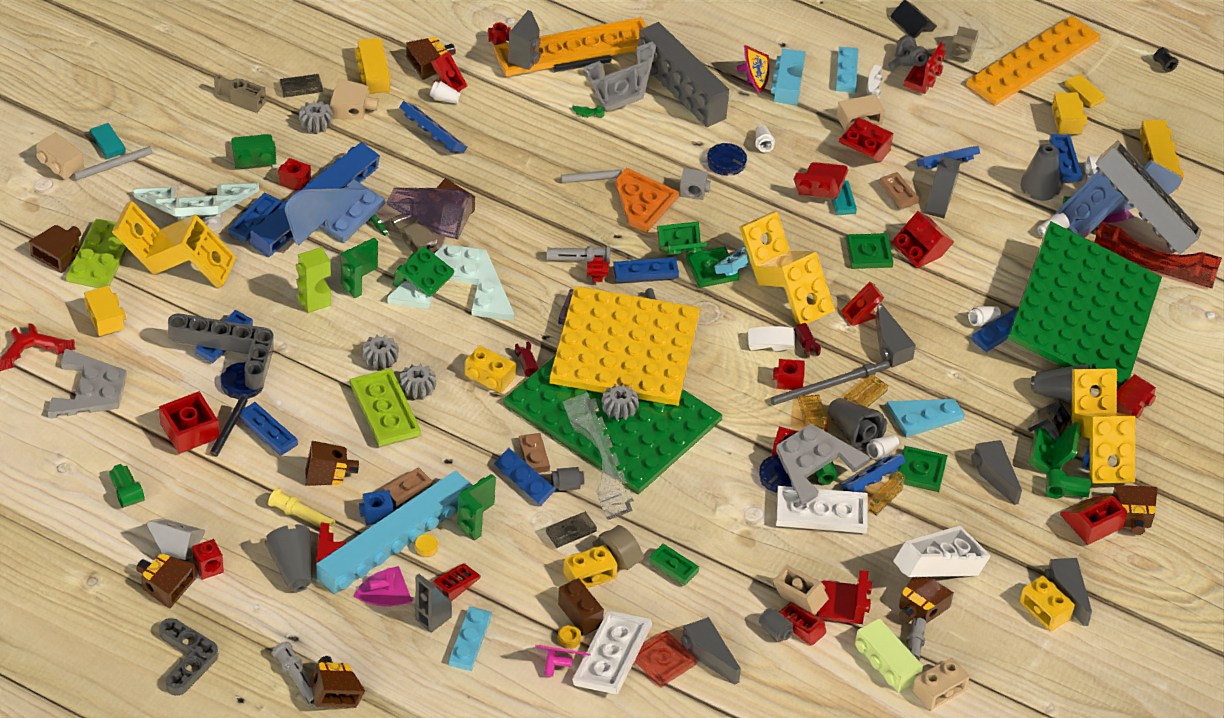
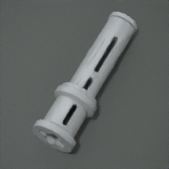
M592 245L587 246V248L547 247V261L571 260L593 262V257H603V262H609L610 264V246L606 248H595Z
M286 641L278 644L273 649L272 655L282 664L283 672L291 676L308 705L314 706L310 679L302 668V660L294 654L290 642Z

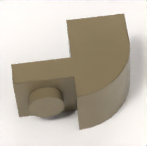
M959 26L957 35H954L951 56L971 60L978 39V30Z
M621 525L602 532L599 538L592 542L594 547L607 545L618 564V569L628 570L645 559L635 537Z

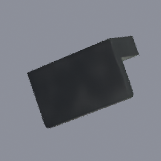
M903 0L890 16L915 39L925 27L932 32L937 27L933 21L908 0Z
M1058 400L1039 409L1027 429L1031 432L1044 426L1052 440L1061 436L1071 416L1061 401Z

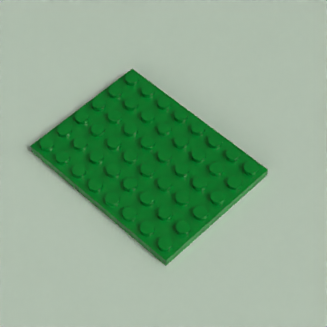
M1050 221L1007 339L1062 367L1086 364L1090 365L1091 369H1117L1118 390L1131 377L1162 277Z
M555 356L503 400V405L638 495L722 421L723 415L682 389L679 406L638 399L639 407L633 417L628 416L626 420L623 418L616 420L614 416L608 418V414L603 412L602 392L549 383Z

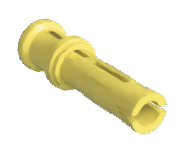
M276 488L270 495L268 505L284 510L288 516L294 514L319 528L320 523L335 525L334 519L300 503L298 497H291L283 493L280 488Z

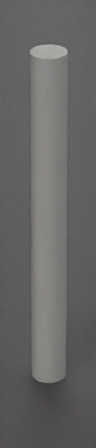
M148 146L73 173L74 178L77 181L151 155L152 149Z

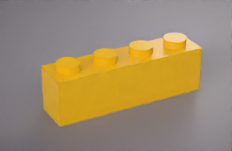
M1142 120L1139 137L1146 162L1148 163L1152 160L1178 174L1183 181V169H1180L1179 156L1175 153V142L1171 139V128H1168L1166 120Z

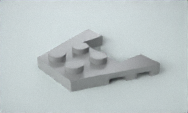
M653 42L636 47L638 61L636 65L604 76L603 65L600 61L584 67L591 84L596 90L597 96L607 112L643 99L656 50V45Z
M65 349L61 362L62 369L82 371L75 399L51 398L48 418H57L58 414L68 413V416L77 415V412L90 410V413L119 409L127 378L126 370Z
M809 424L779 443L776 447L777 454L785 472L790 477L791 485L798 495V501L801 506L818 496V490L806 478L839 457L853 472H856L870 461L868 455L813 424Z

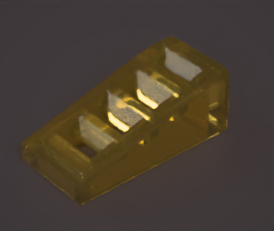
M820 395L799 396L798 403L804 427L813 424L827 432L828 417Z

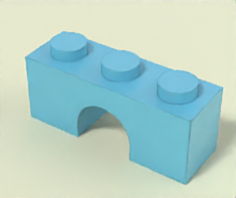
M782 48L781 56H777L776 68L779 69H775L773 79L777 82H773L771 93L775 94L774 102L798 105L805 51Z

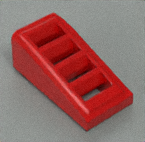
M462 563L432 581V584L452 602L478 581L481 575L465 563Z
M789 602L779 611L793 623V633L811 646L826 634V626L823 619L792 602Z

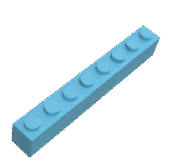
M456 470L318 562L317 579L334 594L347 589L351 583L366 576L370 570L382 565L392 555L401 552L405 546L415 542L419 536L429 530H433L446 518H451L458 511V494L473 485Z

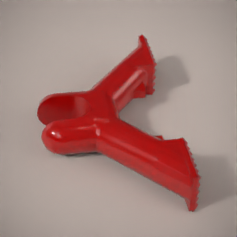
M28 323V334H20L15 327L11 330L14 342L0 358V371L14 368V361L21 358L20 354L26 348L33 346L43 347L46 351L50 349L55 350L56 354L59 355L64 353L65 349L75 350V340H65L40 334L32 323Z

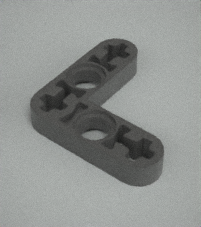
M168 618L160 624L161 638L187 654L166 678L167 691L174 696L183 695L217 661L218 646L212 640L177 619ZM186 638H193L195 642L193 644L186 645L183 643V640ZM191 664L199 667L196 671H188L186 669Z

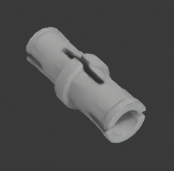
M915 618L912 620L911 631L907 635L906 640L908 643L907 649L918 661H920L921 649L925 644L924 631L927 624L922 618H917V623Z

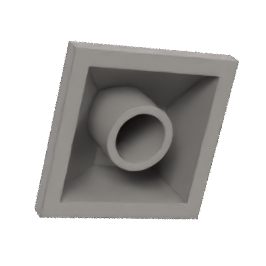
M165 518L149 520L147 522V527L162 554L181 560L192 558V546L199 544L205 533L203 529Z

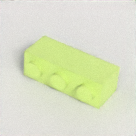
M880 618L857 630L856 648L870 660L873 668L879 670L889 685H892L899 692L914 684L915 677L922 672L923 665Z

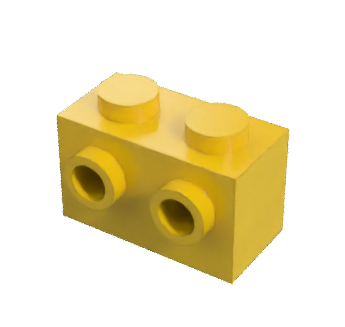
M1078 92L1054 93L1051 108L1058 134H1082L1083 127L1087 125V115L1083 113V101L1080 100Z
M110 286L84 292L86 309L99 336L124 330L123 320H126L123 307L119 308L118 296L116 293H112Z
M479 345L465 360V376L487 386L489 389L502 393L515 379L516 363Z
M603 545L564 558L563 573L568 582L579 578L586 588H590L616 579L618 564L607 545Z
M1044 576L1025 586L1020 598V603L1051 632L1071 619L1075 606L1069 597L1059 591L1054 583L1047 580Z

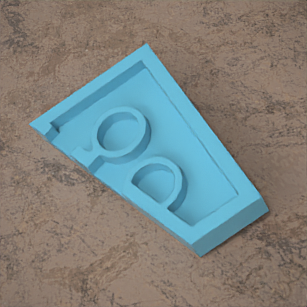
M955 399L887 401L886 403L887 410L906 438L964 420L965 416Z

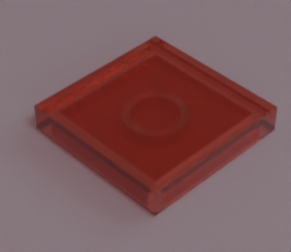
M667 630L642 645L634 661L661 688L697 665V659Z

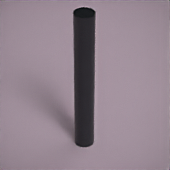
M611 55L565 62L555 64L553 70L554 72L582 68L598 61L602 64L610 63L612 59Z
M241 396L213 445L210 451L213 456L217 457L246 406L248 400L245 397Z

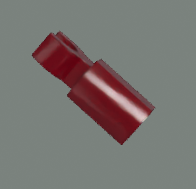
M807 323L797 324L794 332L801 346L805 348L804 355L810 358V352L815 351L819 356L821 346L815 342V338Z
M529 341L526 342L525 349H521L518 343L515 344V354L519 357L525 376L530 377L539 369L531 352V343Z

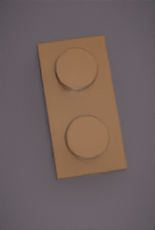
M898 172L880 178L879 184L900 209L918 204L919 197Z
M541 433L520 435L518 442L524 461L537 473L550 472V464Z
M418 467L383 487V491L390 490L392 504L398 507L430 488L432 480Z

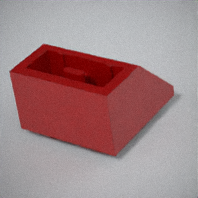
M858 117L841 136L839 143L881 162L891 151L894 133Z
M917 211L891 243L915 267L920 268L941 258L954 241L929 216Z
M1096 495L1062 511L1060 515L1079 537L1089 545L1123 529L1128 511L1114 496Z

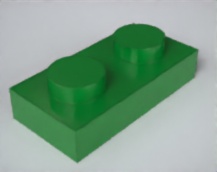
M664 543L649 556L650 564L684 586L699 572L698 565Z

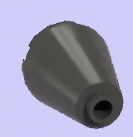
M1050 144L1041 145L1021 178L1020 186L1022 191L1029 193L1032 199L1040 201L1051 200L1053 196L1060 193L1061 178L1058 150Z
M1082 364L1036 372V375L1031 377V389H1034L1036 394L1072 404V369H1091L1090 365Z
M837 398L829 405V416L857 450L867 451V444L870 440L884 436L887 420L881 412L843 398Z
M295 524L296 528L288 529V525L282 526L266 536L267 541L265 540V544L288 588L295 592H301L306 590L307 586L311 584L310 529L300 524Z

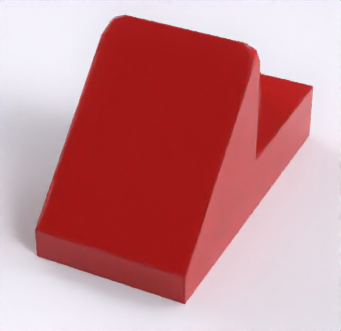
M449 51L431 61L439 76L433 83L435 81L440 83L441 81L457 92L468 86Z
M869 281L841 312L852 326L876 318V312L873 309L884 299V296L875 284Z
M320 523L317 563L346 544V542L334 541V533H330V523Z

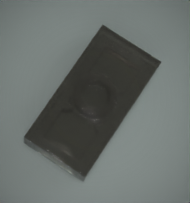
M319 74L279 79L283 97L323 92Z
M586 511L546 527V534L556 548L597 531V526Z

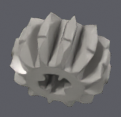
M315 101L313 103L306 102L305 106H301L298 118L303 130L308 129L309 133L312 131L318 133L320 130L326 132V129L331 127L333 112L329 108V104H323L322 101L319 103Z
M377 334L375 338L369 337L363 345V361H366L367 367L373 366L375 370L378 367H381L383 370H385L386 366L392 367L398 359V344L395 343L394 338H387L386 334L383 337H379Z
M421 363L418 366L411 364L410 368L404 367L403 373H400V387L406 394V397L413 396L415 400L417 397L424 399L426 395H432L433 390H435L436 375L429 366L422 367Z
M624 383L621 387H618L616 384L612 388L607 387L601 400L603 412L608 414V418L614 416L616 420L619 418L626 420L628 416L633 417L639 407L637 392H634L632 387L626 388Z

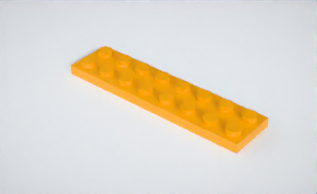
M1071 15L969 78L966 86L996 106L1098 42L1100 34Z
M642 17L540 36V59L530 70L508 63L509 43L494 45V53L507 77L553 68L555 64L637 51L639 30L647 26Z

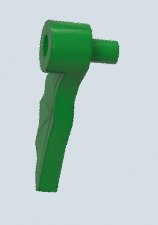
M597 105V108L592 109L589 107L572 106L576 115L581 117H590L594 114L598 118L605 116L604 108L601 105Z
M374 214L369 221L384 236L388 235L385 225Z

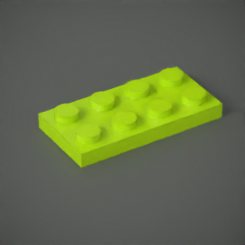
M95 219L66 275L67 282L94 288L110 286L128 250L112 233L117 222Z
M392 368L350 379V386L379 447L421 436V429Z

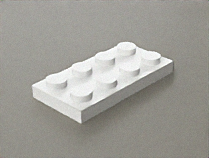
M778 486L776 526L867 533L868 493L817 489L818 496L801 506L798 501V495L793 487Z
M607 611L586 652L590 653L591 656H584L573 677L574 686L618 695L652 627L651 619Z

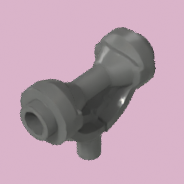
M904 35L897 42L896 59L890 62L888 66L891 70H894L899 65L923 66L929 60V52L922 46L917 47L916 40L912 36Z

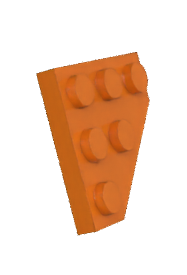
M627 167L616 178L615 185L628 224L645 233H648L679 198V191Z

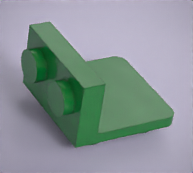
M270 134L233 137L231 139L235 168L276 165V146Z
M699 221L657 226L659 251H665L666 254H680L682 249H686V252L703 251V247L708 246L707 242H701Z
M376 238L364 241L341 253V284L344 290L349 292L354 298L362 295V276L378 268V240Z
M422 246L416 253L410 255L404 265H400L396 269L393 285L398 288L405 280H408L424 294L431 297L454 275L455 271L426 247Z
M1075 422L1059 438L1052 440L1046 430L1041 427L1036 429L1033 435L1028 463L1045 474L1052 469H1061L1064 463L1069 459L1072 460L1078 452L1077 443L1081 436V424Z
M493 474L481 478L476 484L462 490L458 494L457 525L474 540L482 536L483 512L495 503L496 477Z

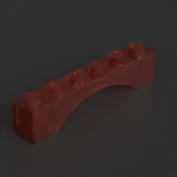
M1104 222L1100 223L1094 243L1145 269L1211 289L1215 283L1222 257L1205 252L1184 255L1159 252L1137 242L1121 227Z

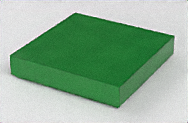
M887 233L846 234V244L852 269L893 268L894 262Z
M726 247L686 254V261L699 288L739 280L738 272L726 276L725 273L716 274L714 266L730 256Z
M904 445L902 454L905 463L899 466L895 483L939 492L948 455Z

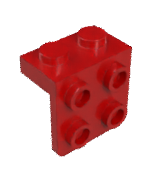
M940 42L925 65H914L904 80V87L925 94L929 87L932 88L934 86L936 77L940 76L944 66L941 63L946 55L944 50L945 43Z
M812 162L806 174L796 173L793 179L799 195L837 199L849 170L846 165Z
M859 571L857 584L821 581L825 586V592L829 599L817 612V617L823 620L863 625L864 615L870 612L871 599H867V594L871 595L872 581H868L869 571Z

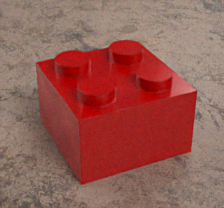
M200 391L159 406L160 425L178 454L217 440L219 436V420Z

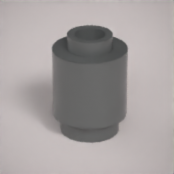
M579 467L557 468L556 471H551L552 486L558 489V491L580 489L581 485L584 484V472L579 471Z
M768 608L761 614L759 618L761 628L774 639L780 642L791 637L793 634V623L780 612Z

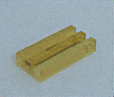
M871 374L846 394L844 399L869 407L888 391V385ZM873 382L875 383L872 387L866 389V388L869 387ZM862 391H864L861 396H859L856 400L854 399V398H855L856 396H858Z
M898 471L872 496L871 500L873 501L870 503L871 507L869 509L871 513L877 516L903 490L905 475Z

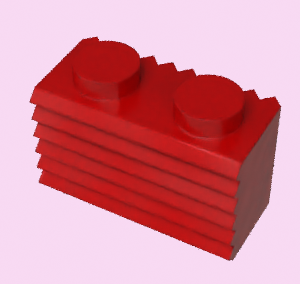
M1134 374L1117 390V413L1139 418L1143 413L1144 407L1146 405L1150 407L1154 403L1156 387Z

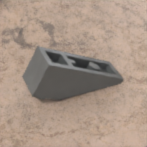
M941 156L925 214L945 219L958 179L960 160Z
M878 304L875 320L882 359L884 361L888 360L891 368L913 360L915 343L883 304Z
M1002 441L977 443L974 453L971 455L973 466H976L979 474L1014 505L1019 504L1022 488Z
M1050 559L1048 569H1045V578L1054 583L1059 591L1071 599L1075 604L1073 615L1083 626H1088L1092 609L1078 559Z
M418 573L415 582V620L432 633L452 618V603L447 596L443 595L432 583Z
M707 617L684 625L683 636H681V643L684 649H688L694 659L733 684L739 683L741 668L710 618Z

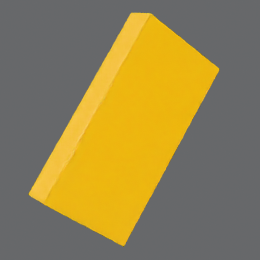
M1082 74L1065 81V86L1072 93L1078 92L1080 100L1089 108L1105 101L1106 96Z

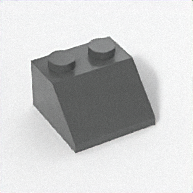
M527 10L509 32L508 63L530 70L534 64L538 63L540 59L539 46L541 43V38H539L540 29L530 10Z

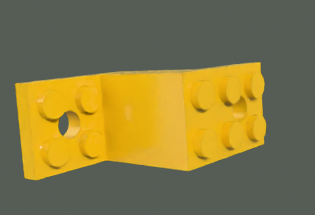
M133 201L126 203L112 230V233L153 275L190 260L216 288L224 285L237 257L196 214L159 229Z
M777 211L739 226L758 285L785 288L796 325L808 324L835 311L817 252L790 251ZM764 233H766L768 236V241L766 244H763L761 241V237ZM809 293L813 296V301L810 305L807 303Z
M1072 369V425L1075 422L1080 423L1081 437L1090 438L1091 483H1135V416L1117 413V369ZM1093 385H1097L1099 388V393L1095 397L1090 395V388ZM1114 454L1117 457V463L1110 467L1108 458Z

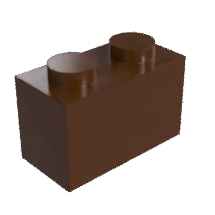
M577 578L559 587L558 605L575 627L581 631V634L585 636L599 629L603 621L604 609L582 581Z

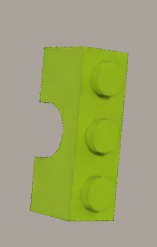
M322 247L298 254L296 270L299 278L296 279V283L299 289V294H297L299 305L304 306L307 313L331 306V290L324 278L331 276L330 259Z

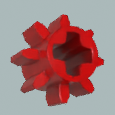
M502 22L495 23L492 28H488V41L492 42L493 45L507 43L511 28H507V25Z
M593 257V262L587 261V277H592V282H603V278H608L609 262H603V257Z

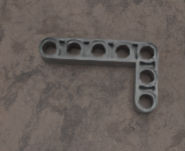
M180 313L172 314L168 318V337L174 342L248 354L245 364V385L252 390L263 387L274 348V334L270 329Z

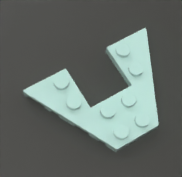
M259 182L217 184V195L176 197L175 187L135 188L133 192L135 198L175 217L180 216L181 219H185L196 214L201 215L203 218H211L258 192Z
M444 244L435 253L437 257L455 271L448 281L478 285L472 307V316L514 321V312L486 250ZM405 280L388 296V304L430 310L433 296H427L408 280Z

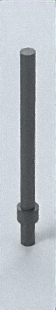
M888 360L876 364L869 363L863 365L860 369L773 396L770 400L772 405H777L864 376L868 378L874 376L876 372L889 369L890 364Z

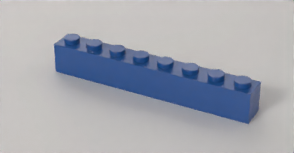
M360 142L357 146L351 147L342 158L336 159L331 167L325 168L316 179L310 180L302 190L345 188L353 179L361 183L378 169L380 155ZM286 201L275 212L269 213L260 224H255L250 231V244L268 258L293 238L285 213Z

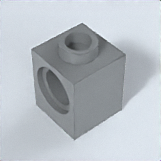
M684 168L680 182L679 197L704 200L705 192L709 193L711 181L707 180L708 172Z

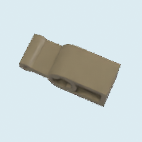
M222 75L214 77L215 93L230 97L232 104L258 113L266 103L265 87L240 78L229 80L223 78Z
M410 211L391 218V224L397 228L402 240L413 253H416L422 246L426 247L433 254L437 252V238L422 221H417Z

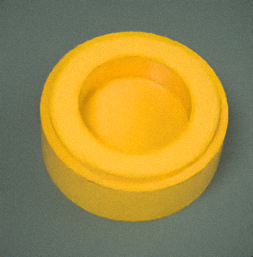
M430 534L421 535L415 541V550L420 556L431 557L438 551V540Z
M566 625L560 628L558 631V643L560 646L566 649H573L579 646L581 631L577 627Z

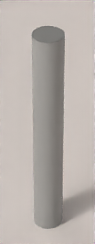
M622 169L561 175V182L617 178L622 173Z

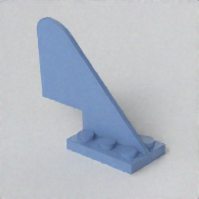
M1152 160L1144 166L1147 172L1168 194L1175 191L1182 182V178L1178 174ZM1097 171L1056 213H1064L1069 220L1070 230L1085 238L1107 216L1127 209L1130 210L1135 208V206L1131 207L1124 199L1126 196L1121 191L1117 192L1111 186V180L1107 176L1103 177Z
M353 179L345 188L306 189L299 191L286 203L285 213L295 243L298 246L318 227L345 243L385 205V198Z

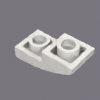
M875 64L870 72L866 96L876 94L878 99L882 93L880 84L883 79L881 75L882 67Z
M766 326L748 329L749 348L751 351L772 347L774 352L795 348L793 328Z

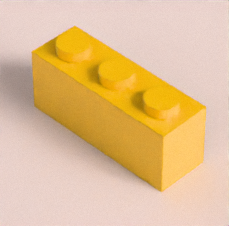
M382 39L358 40V48H355L354 52L355 59L359 60L357 61L358 73H362L360 74L361 84L369 87V94L390 92V74Z

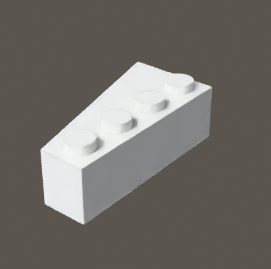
M961 526L905 541L893 562L908 577L978 576L991 555Z

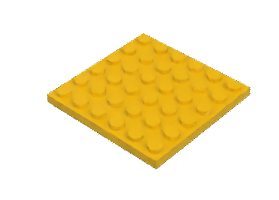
M575 286L549 383L605 393L607 387L612 388L614 384L621 387L624 383L626 388L632 387L633 391L637 392L638 399L679 406L701 307Z

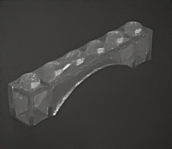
M588 392L563 401L573 430L592 441L601 453L602 475L596 492L607 520L633 511L630 502L634 501L630 490H625L623 484L627 483L622 470L618 472L616 468L620 463L616 453H611L609 448L613 447L609 435L604 436L602 431L606 429L602 416L598 418L596 416L599 408L595 399L590 400Z

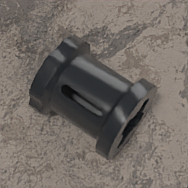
M1165 47L1159 48L1153 55V60L1160 63L1165 72L1173 71L1179 63L1178 59L1172 57L1169 54V50Z

